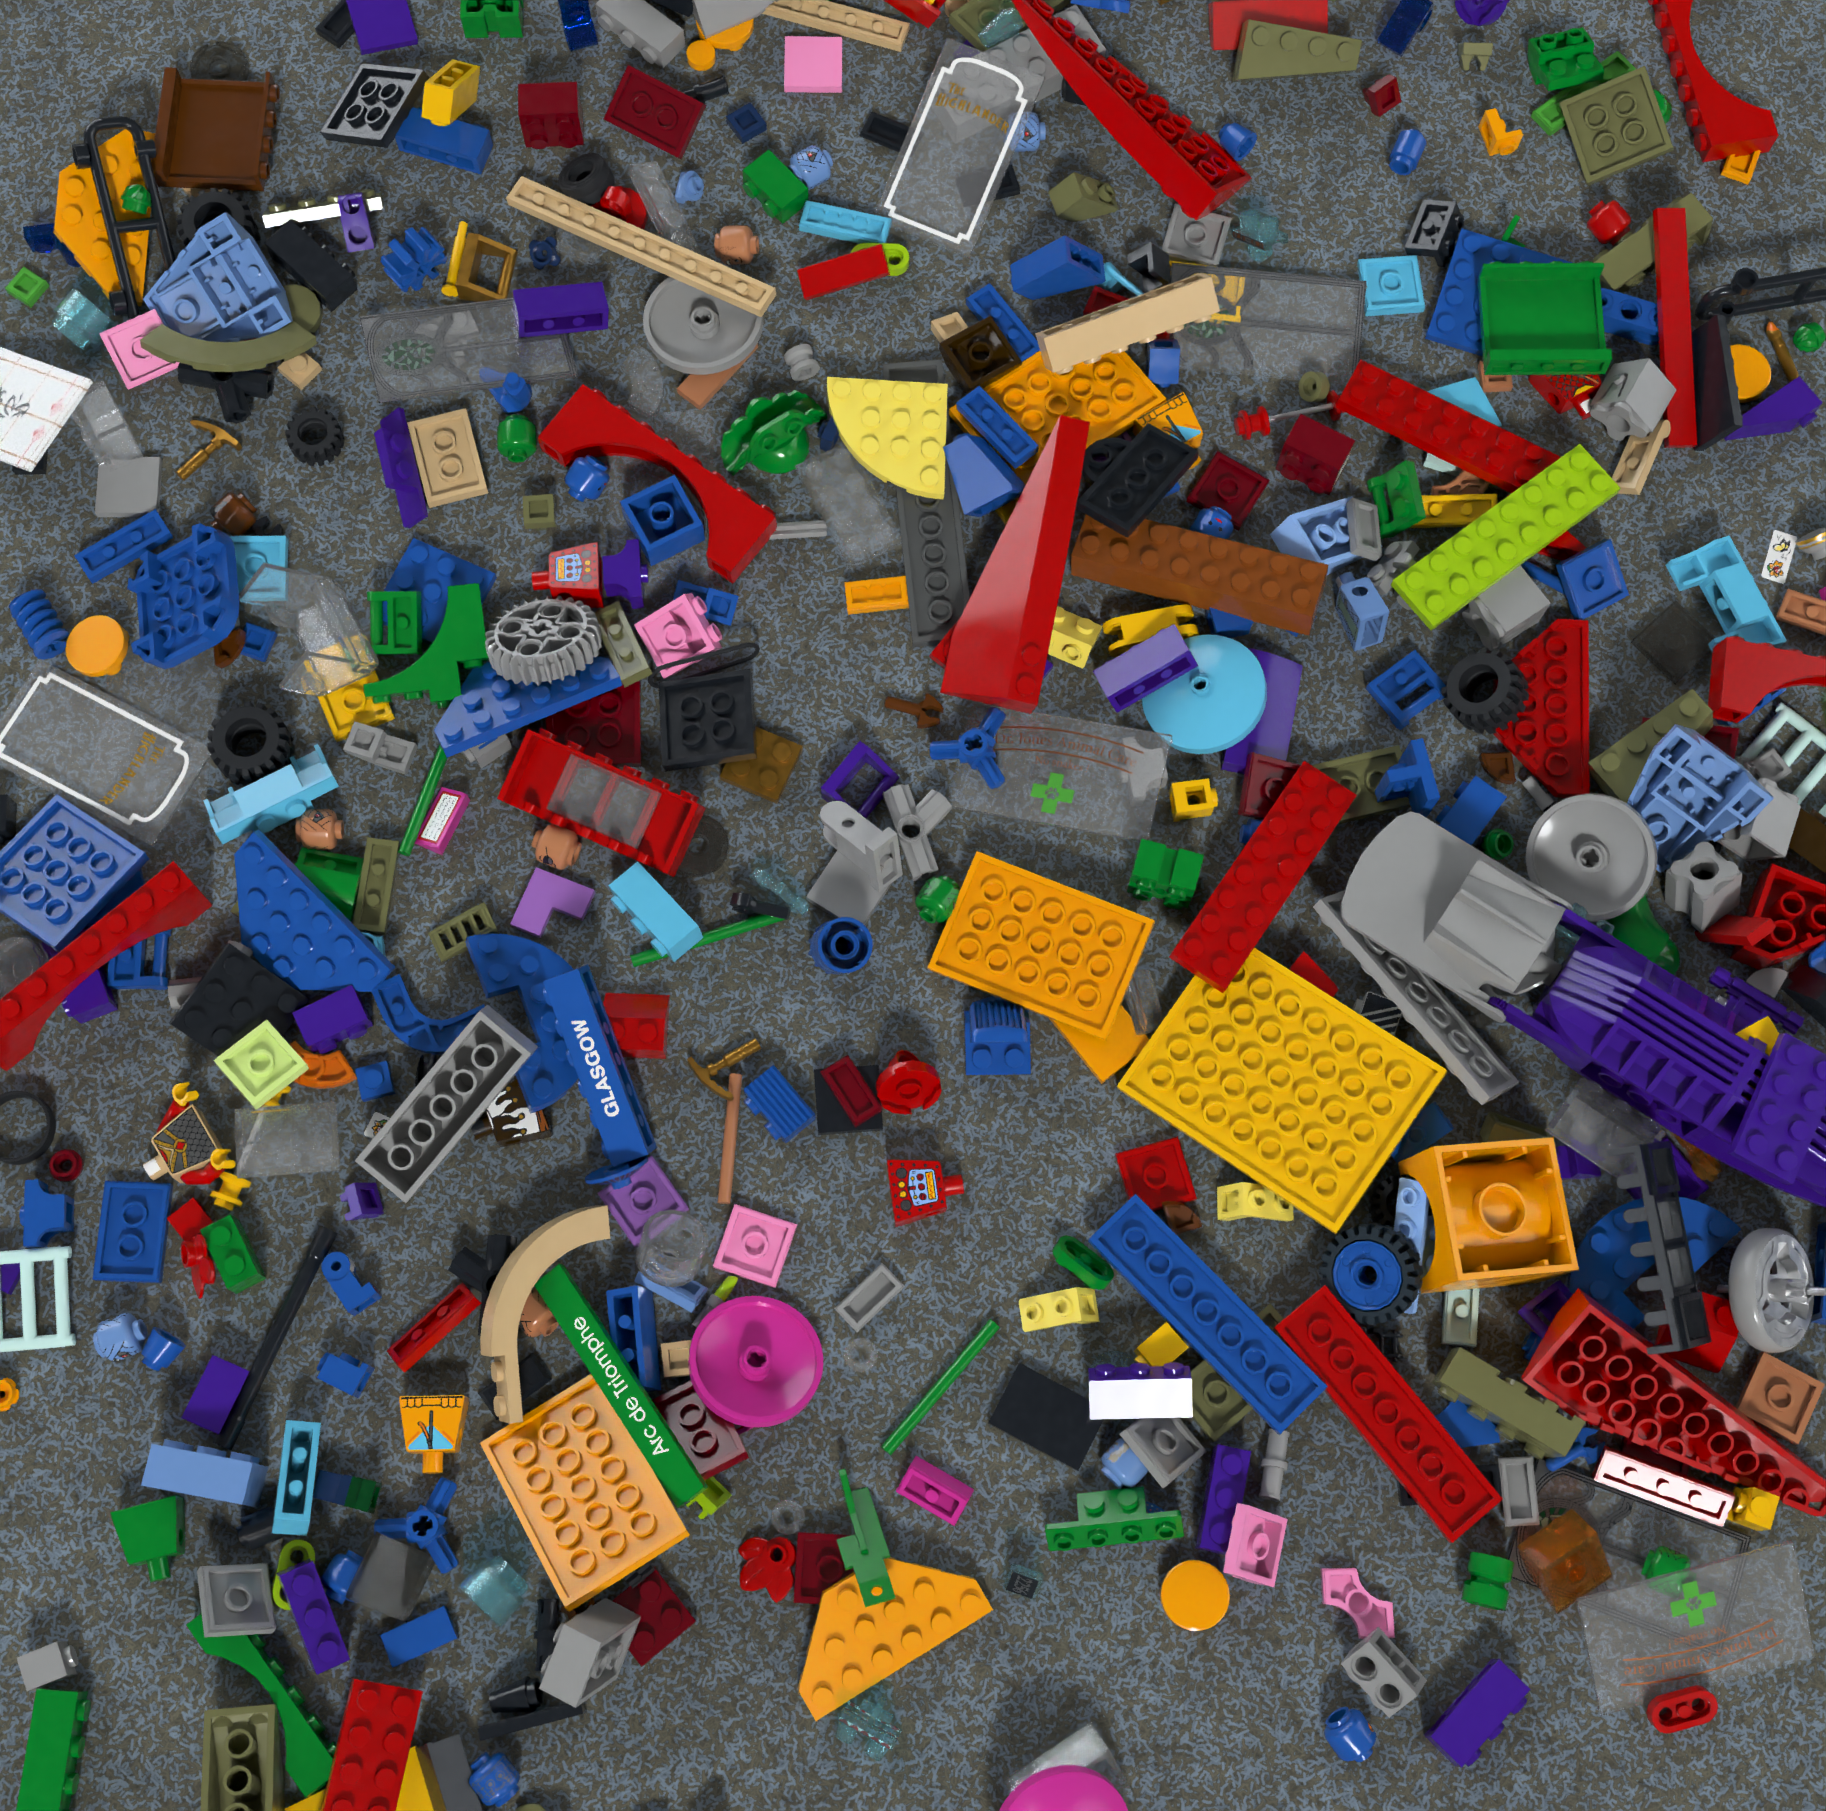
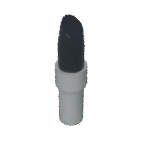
M1532 776L1522 782L1523 786L1535 799V803L1541 811L1544 810L1545 812L1555 805L1553 803L1554 800L1548 793L1546 794Z

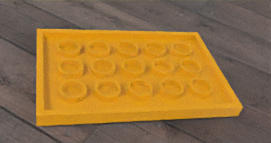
M1038 351L1024 360L1021 366L983 388L1039 445V452L1015 469L989 443L1025 485L1060 415L1090 422L1086 444L1087 449L1098 440L1116 438L1135 425V418L1166 402V397L1125 351L1117 354H1112L1111 352L1103 354L1099 361L1091 364H1084L1082 362L1073 365L1074 369L1064 374H1056V372L1053 373L1046 369L1041 352ZM956 405L949 409V416L964 433L983 437L957 410Z
M976 851L959 891L955 908L951 916L948 917L927 968L930 971L1106 1041L1149 939L1155 920Z
M591 1374L523 1415V1422L509 1424L480 1442L558 1596L568 1612L690 1536L660 1480Z

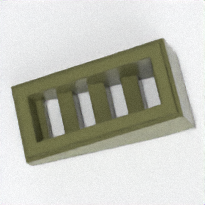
M485 902L467 910L428 933L441 962L468 950L465 941L469 936L464 928V925L468 923L474 935L500 934ZM479 918L482 919L486 927L481 931L475 921ZM457 928L463 939L460 943H457L452 933ZM444 934L447 935L452 946L447 950L440 938Z
M1492 1111L1488 1112L1480 1130L1483 1142L1552 1137L1547 1129Z

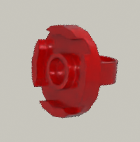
M608 186L600 201L591 205L593 208L643 230L647 222L645 202L640 194L631 188Z
M907 1050L898 1051L888 1064V1068L879 1075L876 1081L877 1097L880 1099L882 1107L897 1114H912L911 1109L923 1106V1110L928 1109L938 1101L942 1092L940 1076L936 1069L925 1062H921L913 1053Z

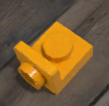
M1497 109L1485 110L1478 127L1489 156L1496 154L1508 155L1517 150L1523 137L1522 130L1506 133V124L1503 119H1500Z

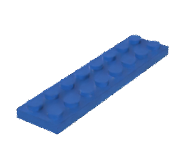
M1136 1194L1088 1239V1242L1278 1435L1328 1387Z

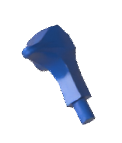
M482 369L480 371L479 379L483 384L504 382L503 387L488 390L505 414H517L529 405L532 390L530 384H526L524 378L519 377L514 372H510L505 376L489 369Z

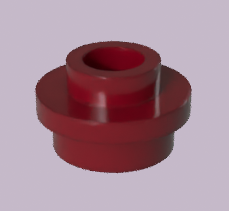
M60 1150L50 1160V1173L58 1181L71 1182L82 1173L83 1159L74 1150ZM71 1161L72 1168L64 1172L62 1170L63 1163Z

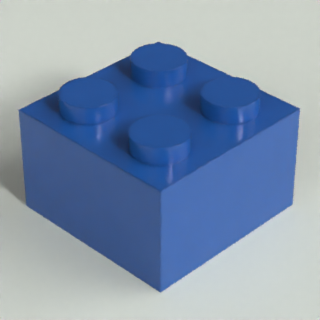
M675 475L620 501L623 517L635 539H639L640 548L650 566L705 540L703 524Z

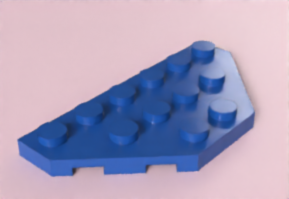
M597 656L593 657L592 664H585L584 671L576 670L574 677L567 675L564 677V681L556 679L552 680V684L545 681L541 682L540 686L536 682H531L526 686L523 681L514 684L512 679L505 680L503 675H497L490 662H487L482 667L472 669L461 686L462 695L454 697L436 725L434 732L448 758L622 686L620 676L609 658Z
M260 830L254 831L234 854L241 944L250 948L253 951L252 955L268 971L296 990L339 991L353 985L355 991L371 992L395 969V966Z

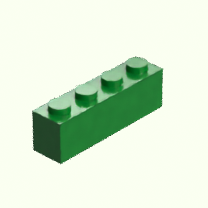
M53 1688L36 1689L16 1811H73L69 1810L71 1795H75L79 1784V1774L75 1773L77 1758H81L85 1747V1737L81 1736L83 1721L88 1720L91 1710V1701L87 1699L88 1691Z

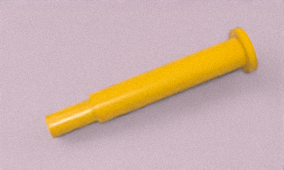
M464 221L459 222L446 285H443L441 289L442 293L446 296H458L455 284L466 243L468 223Z

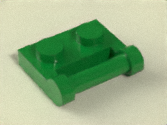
M1405 460L1381 476L1373 477L1367 481L1368 491L1372 492L1374 505L1378 507L1381 539L1394 537L1426 518L1414 462ZM1386 488L1388 490L1390 504L1394 517V521L1392 522L1390 520L1386 497L1384 493V489Z
M367 592V601H370L371 645H368V654H422L421 592ZM383 601H387L388 645H383Z

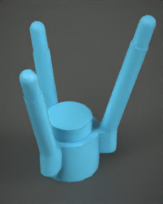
M1111 262L1104 263L1106 281L1096 285L1097 287L1116 293L1124 286L1136 296L1144 294L1142 290L1126 279Z

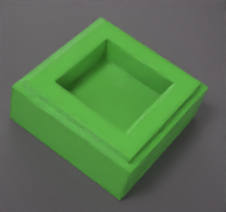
M23 266L5 287V290L31 308L50 285L46 280Z

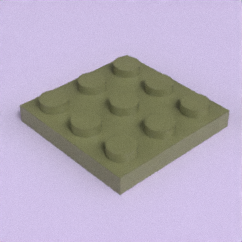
M1645 66L1559 102L1588 186L1674 150Z

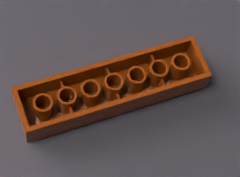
M1085 515L1071 554V575L1206 610H1209L1211 607L1252 620L1253 622L1308 636L1310 635L1325 587L1328 571L1327 564L1144 519L1134 532L1126 538L1088 515Z

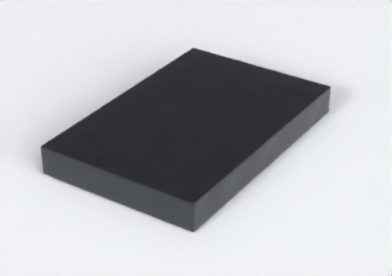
M1019 1363L988 1424L1064 1465L1079 1471L1104 1419H1090L1089 1399Z

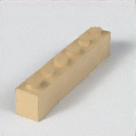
M1201 272L1035 334L1045 368L1053 373L1056 372V374H1064L1074 369L1073 365L1082 362L1084 364L1097 362L1103 354L1124 352L1129 349L1128 345L1138 341L1141 344L1151 342L1157 338V334L1165 331L1167 333L1178 332L1184 329V324L1192 321L1194 323L1205 322L1212 318L1211 314L1219 312L1220 309L1212 277Z

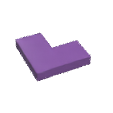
M536 867L510 925L513 928L541 938L553 910L583 921L595 895V890Z

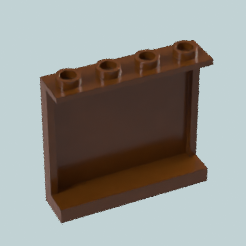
M165 67L154 140L156 158H152L151 161L158 187L264 191L265 180L270 178L268 156L273 153L274 149L271 132L272 128H276L277 115L274 110L275 102L278 103L280 101V88L278 84H275L271 72H266L265 82L182 79L177 68Z

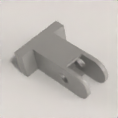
M832 801L822 807L820 818L825 825L823 828L824 839L870 876V883L874 889L881 892L903 875L898 835L894 830L888 827L881 831L851 806L842 801Z

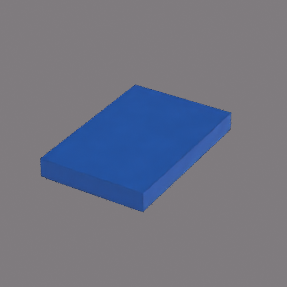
M105 1181L92 1280L162 1283L169 1227L167 1217L170 1216L173 1184Z

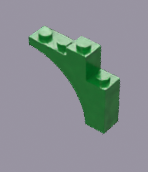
M479 583L447 586L448 600L445 617L431 646L415 663L402 672L388 679L363 684L366 700L372 699L373 704H384L392 702L391 697L404 696L405 701L423 699V693H429L431 705L437 704L438 709H447L454 697L462 695L458 664H464L465 669L482 667L484 661H489L485 648L486 636Z

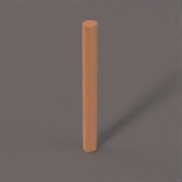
M736 1073L729 1074L728 1091L732 1093L734 1100H727L717 1202L720 1204H731L742 1075Z

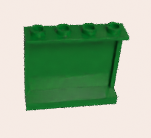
M1495 261L1483 264L1478 277L1484 375L1605 374L1612 361L1611 349H1606L1600 285V275L1604 269V263H1593L1591 261H1582L1580 263H1563L1561 261L1550 263H1533L1530 261L1502 263Z

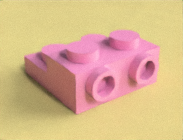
M692 593L683 594L634 624L657 667L722 648L719 642L722 640V634L714 623L709 624L704 615L707 612V607L699 596L694 597ZM702 659L661 670L660 673L664 679H668Z
M1237 1503L1235 1515L1232 1519V1530L1228 1550L1225 1554L1223 1573L1233 1575L1232 1577L1250 1583L1274 1587L1288 1519L1250 1505Z

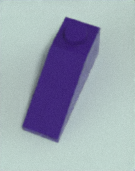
M1799 376L1743 414V426L1724 439L1726 441L1790 432L1799 425L1805 428L1817 418L1815 412L1823 402Z

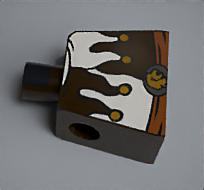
M517 1079L506 1085L486 1109L487 1115L480 1117L471 1127L476 1140L494 1133L500 1147L553 1136L543 1109L530 1114Z

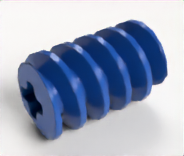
M35 589L14 598L9 608L12 617L16 619V624L22 629V634L27 639L28 645L33 649L34 655L38 659H50L65 651V640L68 638L69 633L66 629L62 628L63 622L60 619H56L57 612L54 609H50L52 603L45 599V591Z

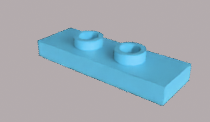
M806 200L799 223V231L858 244L887 243L892 218Z

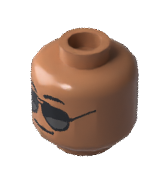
M549 824L543 831L538 830L532 841V847L536 848V859L559 870L565 869L568 865L573 866L578 859L582 844L578 842V836L575 832L555 824Z

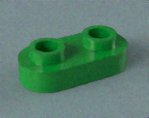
M1065 1235L1060 1237L1054 1245L1052 1252L1056 1262L1080 1278L1087 1287L1103 1290L1114 1278L1111 1266L1076 1238Z

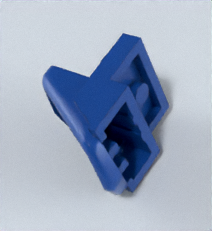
M995 996L973 1002L969 1007V1011H964L965 1075L1031 1074L1029 1010H1024L1022 1006Z

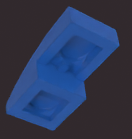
M677 580L672 601L683 594L692 593L694 597L699 596L704 601L707 607V612L704 615L708 621L731 626L739 596Z

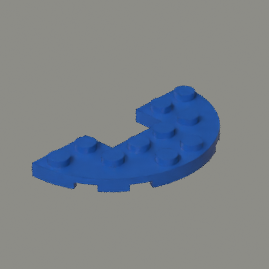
M507 934L469 936L466 938L465 943L486 999L518 991L537 1041L535 1044L538 1048L516 1073V1078L530 1114L542 1110L566 1095L567 1091L579 1080L575 1067H572L567 1059L566 1050L568 1048L564 1037H561L556 1030V1016L553 1008L547 1004L543 995V981L573 970V968L552 950L529 939Z
M1679 1197L1695 1273L1735 1236L1741 1228L1730 1218L1711 1206L1696 1200ZM1643 1198L1615 1208L1600 1218L1587 1231L1575 1251L1579 1270L1570 1272L1567 1279V1288L1572 1294L1579 1288L1632 1329L1644 1320L1645 1315L1630 1301L1623 1291L1655 1263L1656 1258L1655 1255L1634 1257L1631 1254L1630 1248L1633 1244L1652 1241L1648 1221L1628 1223L1624 1220L1623 1214L1628 1209L1645 1207Z

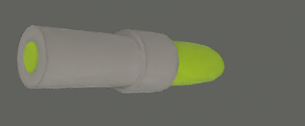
M728 1276L716 1292L711 1294L705 1302V1307L692 1323L696 1329L710 1311L725 1302L738 1281L736 1276Z

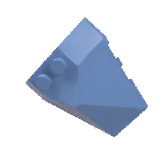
M227 212L197 230L193 239L178 254L177 259L170 268L162 274L143 298L150 311L153 309L157 310L165 326L180 334L205 341L238 342L260 338L274 333L293 321L286 291L254 238Z
M1675 724L1653 747L1627 804L1633 807L1645 819L1653 833L1657 848L1656 870L1661 873L1670 868L1674 861L1681 860L1691 853L1698 843L1710 842L1711 840L1716 842L1723 838L1722 834L1738 825L1742 827L1750 823L1774 798L1736 760L1694 729Z

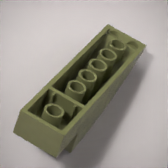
M269 1704L204 1710L200 1811H285V1791L277 1705Z

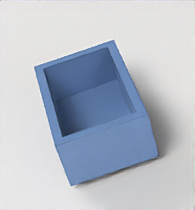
M164 1439L163 1446L151 1444L141 1486L256 1508L259 1507L268 1470L267 1466L259 1464L260 1458L237 1452H231L230 1458H226V1451L199 1445L197 1451L193 1452V1445Z

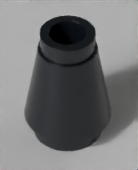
M527 1676L495 1692H491L489 1703L494 1714L534 1712L536 1707H540L544 1703L543 1690L539 1689L541 1684L539 1679H531Z

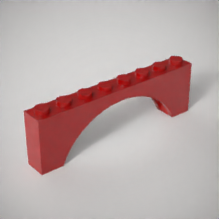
M1647 0L1649 5L1653 7L1655 26L1657 29H1660L1663 38V50L1668 54L1671 63L1670 72L1672 77L1676 79L1678 97L1684 104L1686 122L1692 129L1694 147L1700 153L1702 163L1727 159L1732 154H1735L1734 157L1752 155L1758 150L1761 151L1760 153L1769 152L1779 136L1771 110L1749 104L1728 92L1709 74L1699 59L1690 32V11L1693 0Z
M582 384L537 437L541 450L564 467L571 465L577 457H586L587 454L593 457L625 456L650 462L675 475L696 497L708 521L709 541L706 553L708 567L732 584L777 529L775 513L764 504L759 506L753 502L746 491L739 487L735 489L727 484L726 479L720 473L714 470L710 472L704 468L701 461L694 455L688 454L687 456L682 453L671 439L667 437L662 439L656 435L654 429L644 421L639 423L633 419L627 409L619 404L616 406L607 401V397L596 388L591 390Z
M1739 636L1726 637L1713 647L1708 706L1713 710L1714 719L1738 723L1752 713L1765 695L1779 689L1802 685L1826 687V656L1815 657L1806 655L1797 649H1779L1770 643H1752L1745 641L1744 638Z
M174 861L0 999V1068L8 1071L34 1050L37 1036L47 1019L60 1003L93 972L121 952L146 938L172 928L188 926L212 906L210 901Z

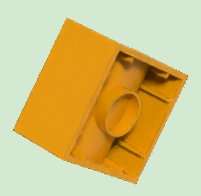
M1553 1137L1433 1146L1398 1162L1400 1175L1414 1177L1423 1187L1434 1218V1256L1429 1271L1420 1279L1423 1280L1420 1288L1421 1294L1540 1283L1579 1270Z

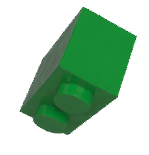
M767 150L742 170L743 189L752 199L756 197L762 203L766 214L771 218L776 217L782 224L805 206L806 200H809L808 188L770 150Z
M230 1214L200 1229L228 1290L237 1294L267 1279L240 1220Z

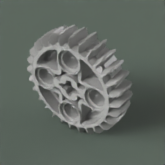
M547 596L545 600H538L536 597L533 602L528 603L524 600L521 606L513 604L511 611L503 610V617L496 616L494 618V623L489 625V631L485 633L486 652L492 668L496 670L497 675H503V678L507 681L512 679L514 684L523 681L526 686L531 682H536L540 686L541 682L548 681L550 684H552V680L556 679L564 681V677L567 675L574 677L576 670L584 671L585 664L593 663V657L599 655L598 650L602 647L601 630L595 612L591 611L589 606H584L582 601L574 602L571 597L565 601L561 596H558L556 599H551Z

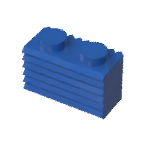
M774 1065L743 1089L747 1097L743 1101L754 1116L759 1113L767 1121L764 1127L775 1141L781 1138L786 1144L816 1119L815 1113Z

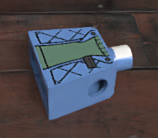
M1351 572L1341 574L1336 579L1339 591L1335 608L1353 650L1357 651L1383 642L1390 611L1372 581L1367 577L1355 580Z

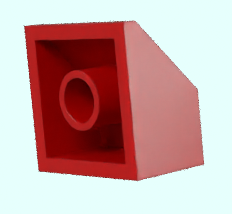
M605 993L603 1005L622 1056L629 1058L666 1059L670 995Z
M1702 1292L1712 1342L1665 1354L1674 1360L1718 1374L1737 1339L1739 1331L1732 1317L1729 1300ZM1669 1324L1659 1325L1655 1345L1672 1341Z

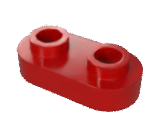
M1695 1685L1654 1697L1647 1706L1646 1714L1649 1722L1658 1731L1668 1734L1710 1722L1717 1713L1718 1703L1715 1696L1705 1687ZM1699 1698V1703L1696 1706H1692V1702ZM1667 1707L1666 1713L1659 1715L1660 1711Z

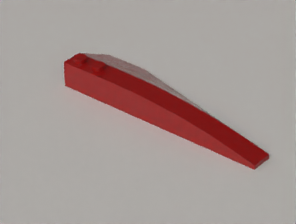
M1011 0L1043 50L1074 92L1114 139L1161 186L1162 192L1168 197L1173 198L1181 206L1185 215L1194 218L1196 221L1207 216L1252 179L1205 131L1201 135L1190 127L1192 121L1184 114L1180 117L1169 110V102L1162 96L1149 94L1147 92L1149 89L1148 85L1111 55L1108 59L1103 57L1096 51L1099 45L1090 38L1086 41L1074 33L1075 26L1067 19L1055 18L1052 15L1054 9L1045 1Z
M1064 415L1059 416L952 633L940 693L1031 714L1037 707L1069 548L1090 422Z
M1579 1288L1556 1313L1521 1376L1524 1382L1550 1401L1559 1405V1408L1570 1416L1574 1417L1576 1415L1584 1421L1597 1425L1601 1430L1629 1438L1633 1443L1656 1449L1660 1454L1707 1473L1712 1472L1720 1475L1724 1480L1736 1485L1739 1483L1749 1488L1755 1487L1779 1496V1500L1783 1504L1810 1515L1825 1516L1826 1478L1667 1354L1648 1355L1646 1348L1655 1346ZM1809 1502H1823L1819 1510L1809 1506Z

